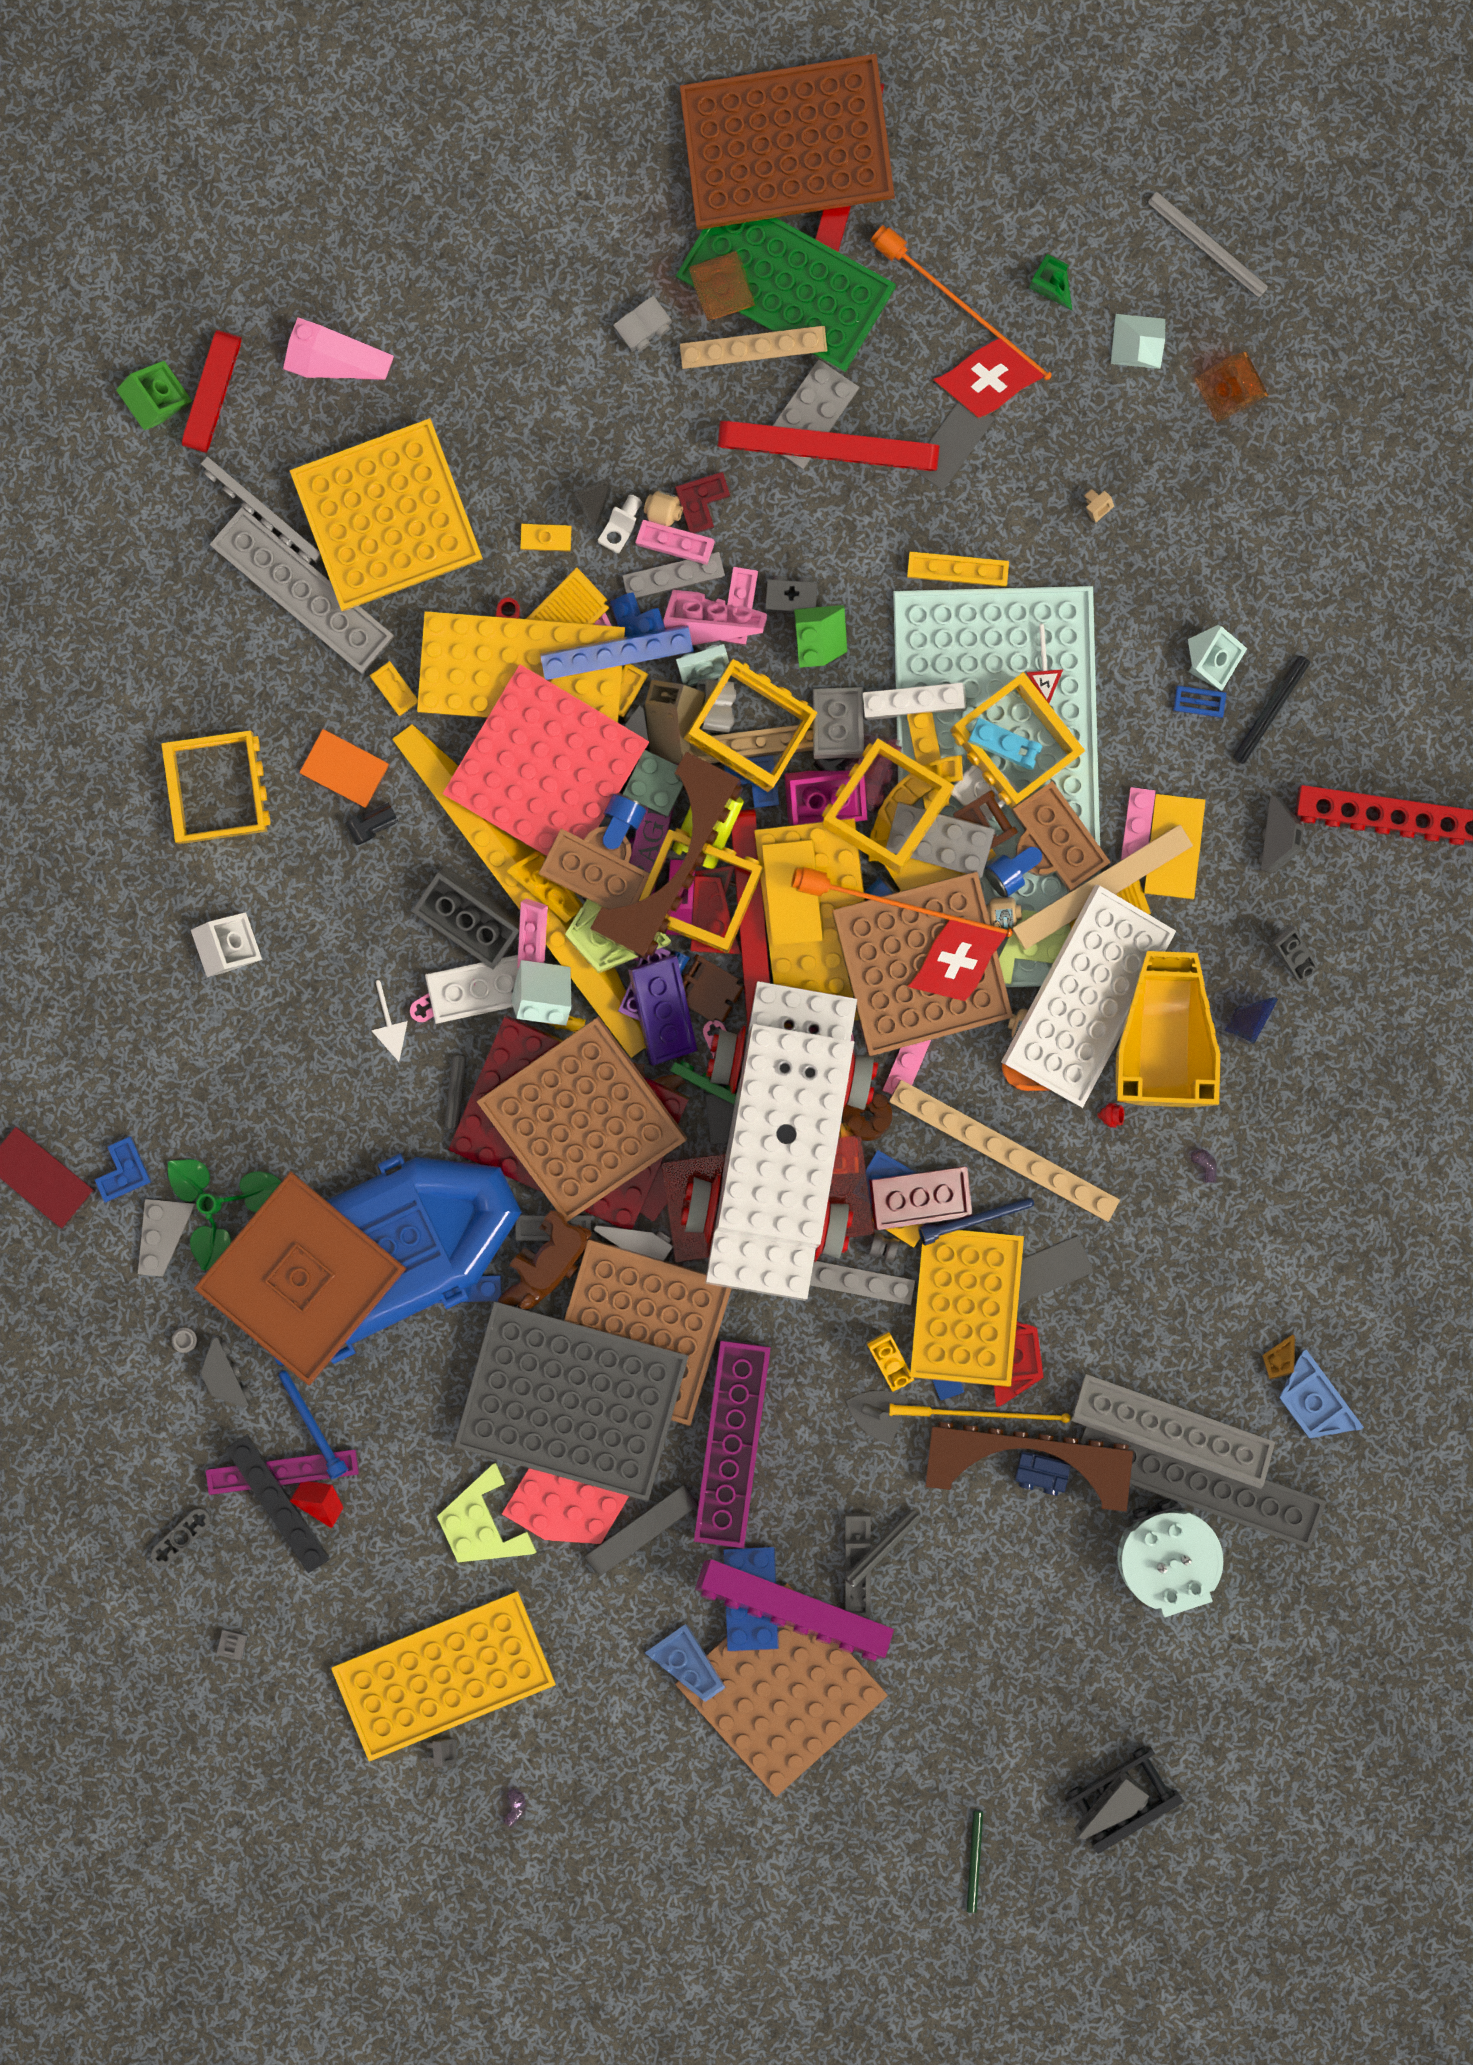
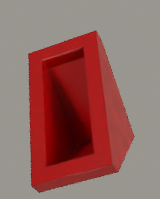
M310 1481L300 1482L290 1499L291 1503L329 1528L334 1526L344 1508L332 1484Z

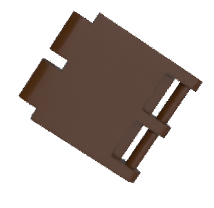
M696 954L694 956L696 960L690 970L682 976L684 978L682 981L684 988L688 981L691 982L685 991L688 1007L712 1022L716 1018L724 1022L733 1008L726 1004L727 999L736 1003L744 988L737 984L738 978ZM701 962L702 964L698 969L697 973L695 974L694 978L691 977L695 969L697 968L698 964Z

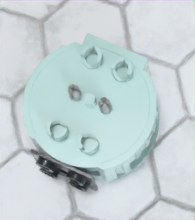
M1171 1499L1157 1502V1507L1150 1510L1146 1506L1132 1511L1133 1515L1128 1518L1133 1524L1125 1529L1120 1539L1117 1557L1119 1571L1127 1587L1143 1603L1154 1609H1159V1612L1164 1617L1213 1602L1210 1592L1214 1591L1217 1587L1223 1570V1552L1214 1531L1195 1514L1185 1509L1175 1510L1181 1508V1505L1176 1501H1171Z

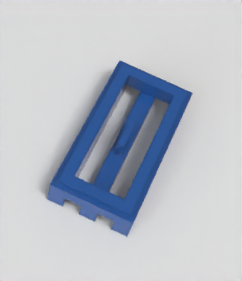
M1176 686L1173 711L1223 718L1227 693ZM1181 692L1218 697L1220 702L1181 697ZM1180 702L1218 707L1219 711L1184 707L1179 705Z

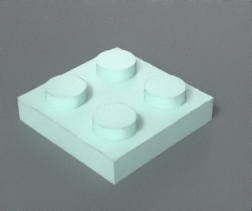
M724 644L719 646L712 645L704 651L687 653L681 658L676 659L682 683L689 687L698 685V681L702 679L714 680L720 678L729 663Z

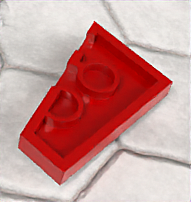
M695 876L692 925L725 938L731 923V917L721 879L717 877ZM736 937L729 953L726 954H740ZM691 939L690 951L725 953Z

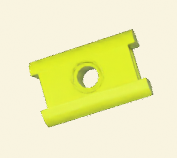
M739 797L737 801L732 800L728 807L731 810L725 823L720 822L716 830L719 834L712 847L722 850V847L725 846L744 803L742 798ZM690 806L681 830L688 832L691 838L693 823ZM677 842L672 847V850L678 855H681L683 851L687 853L689 847ZM707 855L703 866L714 869L719 859Z

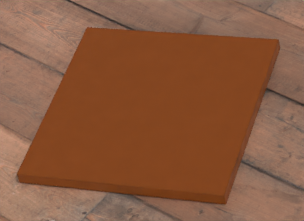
M290 1171L194 1289L310 1386L407 1268Z

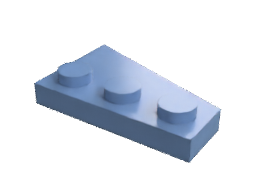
M686 1624L645 1652L646 1655L705 1702L726 1688Z

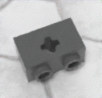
M773 576V580L768 579L765 612L794 614V609L815 608L818 583H814L811 578L801 577L798 578V581H788L786 576ZM790 589H793L794 593L799 595L794 597V601H790L789 597L784 595L788 594Z

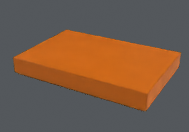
M322 729L299 773L367 808L390 764Z

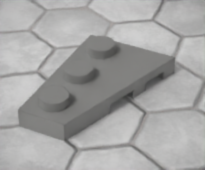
M145 1199L138 1274L165 1275L196 1204Z

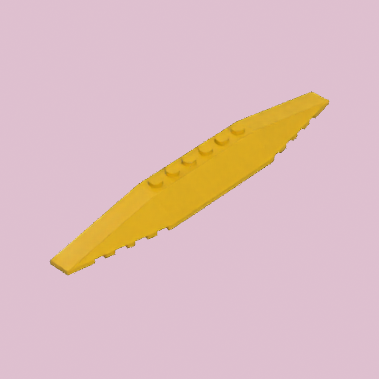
M410 725L395 736L392 740L517 907L521 910V902L526 898L544 904L507 872L511 866L537 852V850L442 794L459 766L414 725ZM548 908L546 946L561 966L570 967L573 982L631 1058L646 1047L640 1021L618 1012L626 990L615 967L597 973L565 937V933L575 918L565 922Z

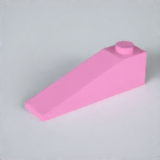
M297 317L289 339L283 369L306 378L386 380L394 356L321 325Z
M672 590L664 617L665 629L688 625L692 645L763 633L767 614L744 606L734 608L725 605V601L721 599L716 601L705 599V594L699 592Z

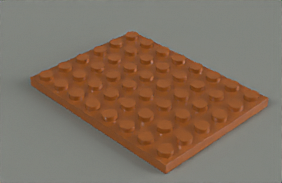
M877 54L680 85L694 211L698 230L895 199Z

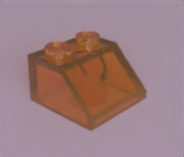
M736 251L689 267L696 293L708 321L755 306L742 259Z
M1247 351L1228 357L1195 378L1217 423L1269 396Z

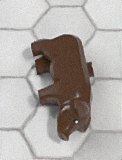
M551 1210L539 1227V1229L544 1230L549 1235L550 1241L545 1243L537 1253L524 1247L517 1254L509 1266L517 1270L521 1276V1281L509 1287L498 1298V1302L525 1310L536 1306L560 1284L564 1277L569 1279L578 1267L574 1264L586 1249L588 1239L592 1235L591 1230L578 1224H569L564 1215Z

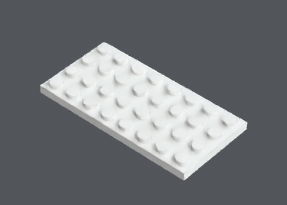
M1095 884L1001 1063L1083 1108L1122 1034L1146 952H1165L1176 931L1105 888Z

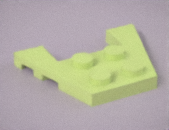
M587 899L565 933V937L597 973L638 958V956L592 933L590 928L602 907ZM660 933L656 941L659 943L657 949L671 943L666 934Z
M1022 910V919L1017 920V925L1037 912ZM1069 923L1026 950L1022 948L1013 933L1008 938L999 956L1005 984H1011L1015 958L1053 964L1071 931Z
M496 1463L492 1464L437 1516L457 1562L530 1555L537 1552L528 1532L503 1542L482 1496V1494L505 1484Z

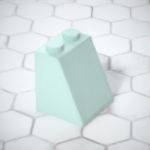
M521 960L511 997L516 1019L566 1026L571 1010L570 967Z

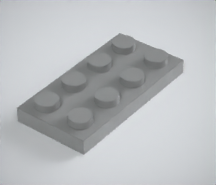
M818 359L773 426L830 432L860 387ZM781 455L802 470L811 460V458Z
M898 802L886 849L898 854L927 809ZM939 813L910 858L966 874L977 871L978 876L982 878L996 829Z

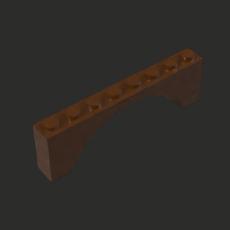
M687 751L674 773L676 779L682 781L687 791L693 823L690 846L681 867L665 886L639 902L612 909H606L602 906L590 928L592 933L644 960L647 959L648 955L653 956L657 950L659 943L656 941L660 933L665 934L671 923L668 918L672 911L677 912L683 900L680 897L684 889L688 890L691 887L695 878L692 875L695 868H700L707 856L704 852L708 844L711 846L714 844L719 834L716 830L720 822H726L731 811L728 807L732 800L737 801L743 789L740 787L741 781L739 778Z
M938 1422V1426H932L925 1487L951 1490L953 1481L964 1470L986 1456L1009 1449H1034L1055 1455L1077 1469L1098 1494L1102 1501L1101 1509L1127 1512L1134 1450L1129 1449L1128 1444L1114 1443V1447L1103 1446V1441L1089 1440L1088 1444L1078 1443V1438L1064 1437L1063 1441L1053 1440V1435L1039 1434L1038 1438L1028 1437V1432L1013 1431V1435L1003 1434V1429L988 1428V1432L978 1431V1426L963 1425V1429L953 1428L954 1423Z

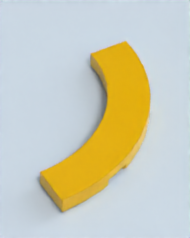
M961 755L941 758L924 765L925 768L949 783L963 781ZM908 774L892 789L877 813L878 816L871 831L870 839L886 849L898 802L914 805L920 798L935 788L913 774ZM868 855V861H877Z

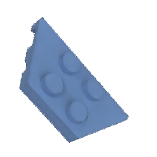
M1304 1349L1294 1366V1373L1289 1375L1279 1395V1399L1307 1437L1315 1438L1364 1428L1309 1352Z

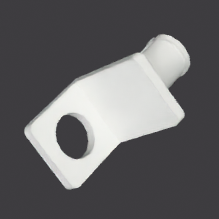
M628 495L621 509L618 507L613 508L610 520L598 539L599 544L615 553H620L633 531L636 521L634 515L642 505V501L638 497ZM610 532H617L621 536V541L617 544H612L608 541L607 535Z

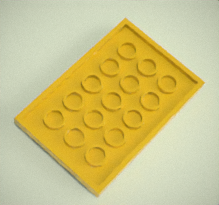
M957 1230L939 1236L935 1243L926 1246L922 1243L910 1378L1011 1387L1024 1236Z

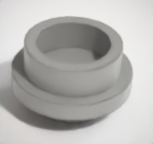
M180 1328L172 1336L173 1347L181 1353L192 1351L197 1344V1336L189 1328Z

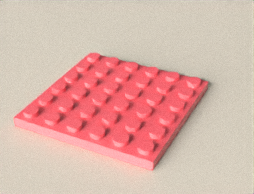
M519 664L442 794L547 856L560 829L584 840L589 832L600 826L605 817L604 811L612 795L621 791L649 741Z

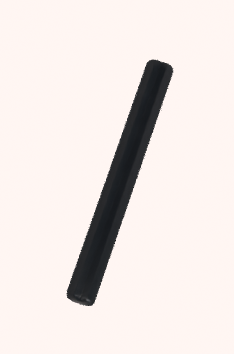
M1300 655L1296 659L1233 755L1237 762L1244 764L1310 665V661Z

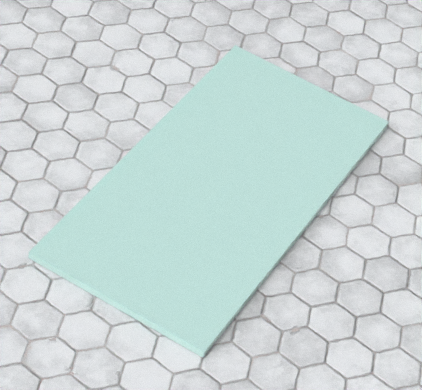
M1093 586L893 591L896 689L963 683L965 685L967 711L932 713L941 758L961 755L963 774L973 764L968 760L967 752L962 745L958 746L955 743L956 740L951 735L950 729L1024 672L1029 678L1026 672L1042 671L1039 624H1044L1047 671L1064 669L1049 705L1081 744L1085 752L1020 803L1053 781L1100 846ZM1016 689L979 716L988 722L1028 740L1038 742L1043 746L1040 754H1037L1035 757L1036 764L1033 770L1024 768L984 750L996 767L1019 788L1016 791L1017 794L1067 756ZM907 715L897 716V750L915 761ZM979 717L965 726L970 734ZM1020 748L1018 754L1025 756L1027 750ZM898 766V783L910 774L900 766ZM951 795L949 798L950 806L943 807L940 813L954 817L953 813L964 806ZM920 798L913 806L924 808L923 799ZM1004 804L1001 810L1011 826H1015L1018 833L993 848L996 857L989 860L986 866L1002 855L1008 856L1011 860L1016 857V845L1019 837L1025 830L1011 812L1012 809L1009 805ZM993 816L989 823L992 828L996 829L995 833L999 836L1003 833V830ZM984 870L983 877H979L985 905H989L992 898L1002 896L991 886ZM1101 870L1098 871L1097 873H1095V874H1094L1093 876H1091L1090 878H1088V879H1087L1086 881H1084L1083 883H1081L1079 886H1081L1082 884L1086 883L1087 881H1089L1090 879L1094 878L1095 876L1099 875V874L1101 873ZM1026 872L1022 875L1025 885L1009 897L1015 899L1016 905L1021 904V911L1039 912L1068 894L1069 891L1055 872L1046 876H1035ZM1005 937L997 948L998 958L1009 937ZM1015 958L1011 984H1005V986L1041 987L1053 964Z

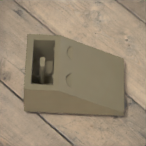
M651 680L645 702L650 753L671 763L680 764L686 751L689 752L691 743L683 738L702 708L704 692L683 684Z

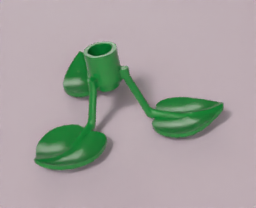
M192 1159L171 1160L168 1162V1178L176 1196L187 1202L197 1199V1209L201 1213L206 1214V1219L212 1225V1228L209 1226L197 1228L190 1239L192 1254L201 1270H209L232 1242L230 1233L227 1230L217 1229V1224L212 1214L220 1211L223 1202L244 1198L246 1207L253 1212H257L282 1182L278 1177L267 1172H251L245 1175L239 1183L243 1194L219 1198L214 1194H205L203 1190L209 1184L210 1174L208 1168L202 1162Z

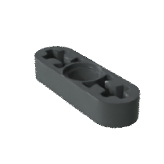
M203 1508L193 1510L152 1549V1561L158 1566L170 1564L210 1526L212 1521L211 1514ZM195 1514L198 1516L204 1514L206 1517L203 1520L205 1525H197L193 1529L197 1532L194 1536L192 1530L185 1526L184 1523L188 1522L190 1526L196 1520ZM178 1530L187 1532V1543L178 1544L175 1541L174 1536ZM169 1539L172 1546L179 1549V1551L175 1553L173 1548L167 1554L168 1560H159L157 1558L159 1556L157 1550L159 1548L162 1551L170 1545L166 1543Z

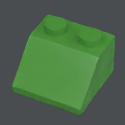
M165 361L131 373L116 389L143 430L161 424L192 402Z
M844 605L794 609L799 668L824 666L847 652Z

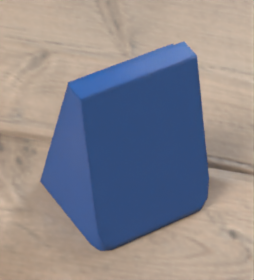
M932 1380L940 1401L964 1393L961 1382Z

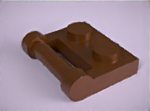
M992 790L953 813L956 818L992 828L979 807L986 803L1003 830V833L999 836L996 833L994 834L991 849L1018 833L1015 826H1011L997 804Z

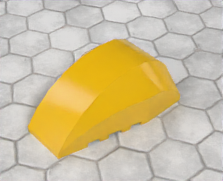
M1146 952L1116 1052L1117 1101L1142 1106L1167 1107L1219 1105L1220 1050L1215 1036L1216 1032L1211 1018L1198 953Z

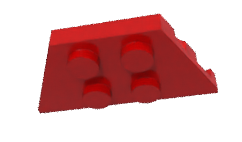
M1016 1322L1011 1387L993 1385L996 1407H1001L1044 1378L1038 1330L1034 1326Z

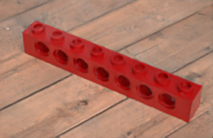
M1301 785L1298 788L1295 815L1303 823L1315 824V820L1325 821V826L1340 827V824L1350 825L1351 830L1365 831V827L1375 828L1374 833L1389 835L1390 831L1400 832L1399 836L1404 838H1414L1416 834L1422 835L1424 840L1439 842V838L1449 839V844L1463 846L1464 842L1473 843V836L1469 835L1465 830L1468 822L1473 823V810ZM1318 801H1325L1328 804V812L1326 814L1318 812L1316 808ZM1343 804H1348L1352 807L1353 815L1351 817H1345L1342 814L1341 807ZM1368 808H1374L1377 811L1378 817L1376 821H1371L1366 817V810ZM1393 811H1397L1402 815L1403 820L1401 824L1397 825L1391 821ZM1418 815H1423L1427 819V826L1425 828L1417 826L1415 820ZM1442 819H1448L1452 823L1450 832L1442 830L1440 826Z

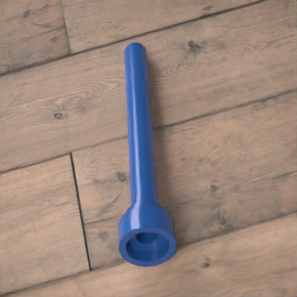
M285 1370L280 1371L279 1378L327 1461L326 1466L328 1469L326 1472L332 1480L343 1475L349 1470L345 1462L341 1461L339 1457H335L288 1372Z

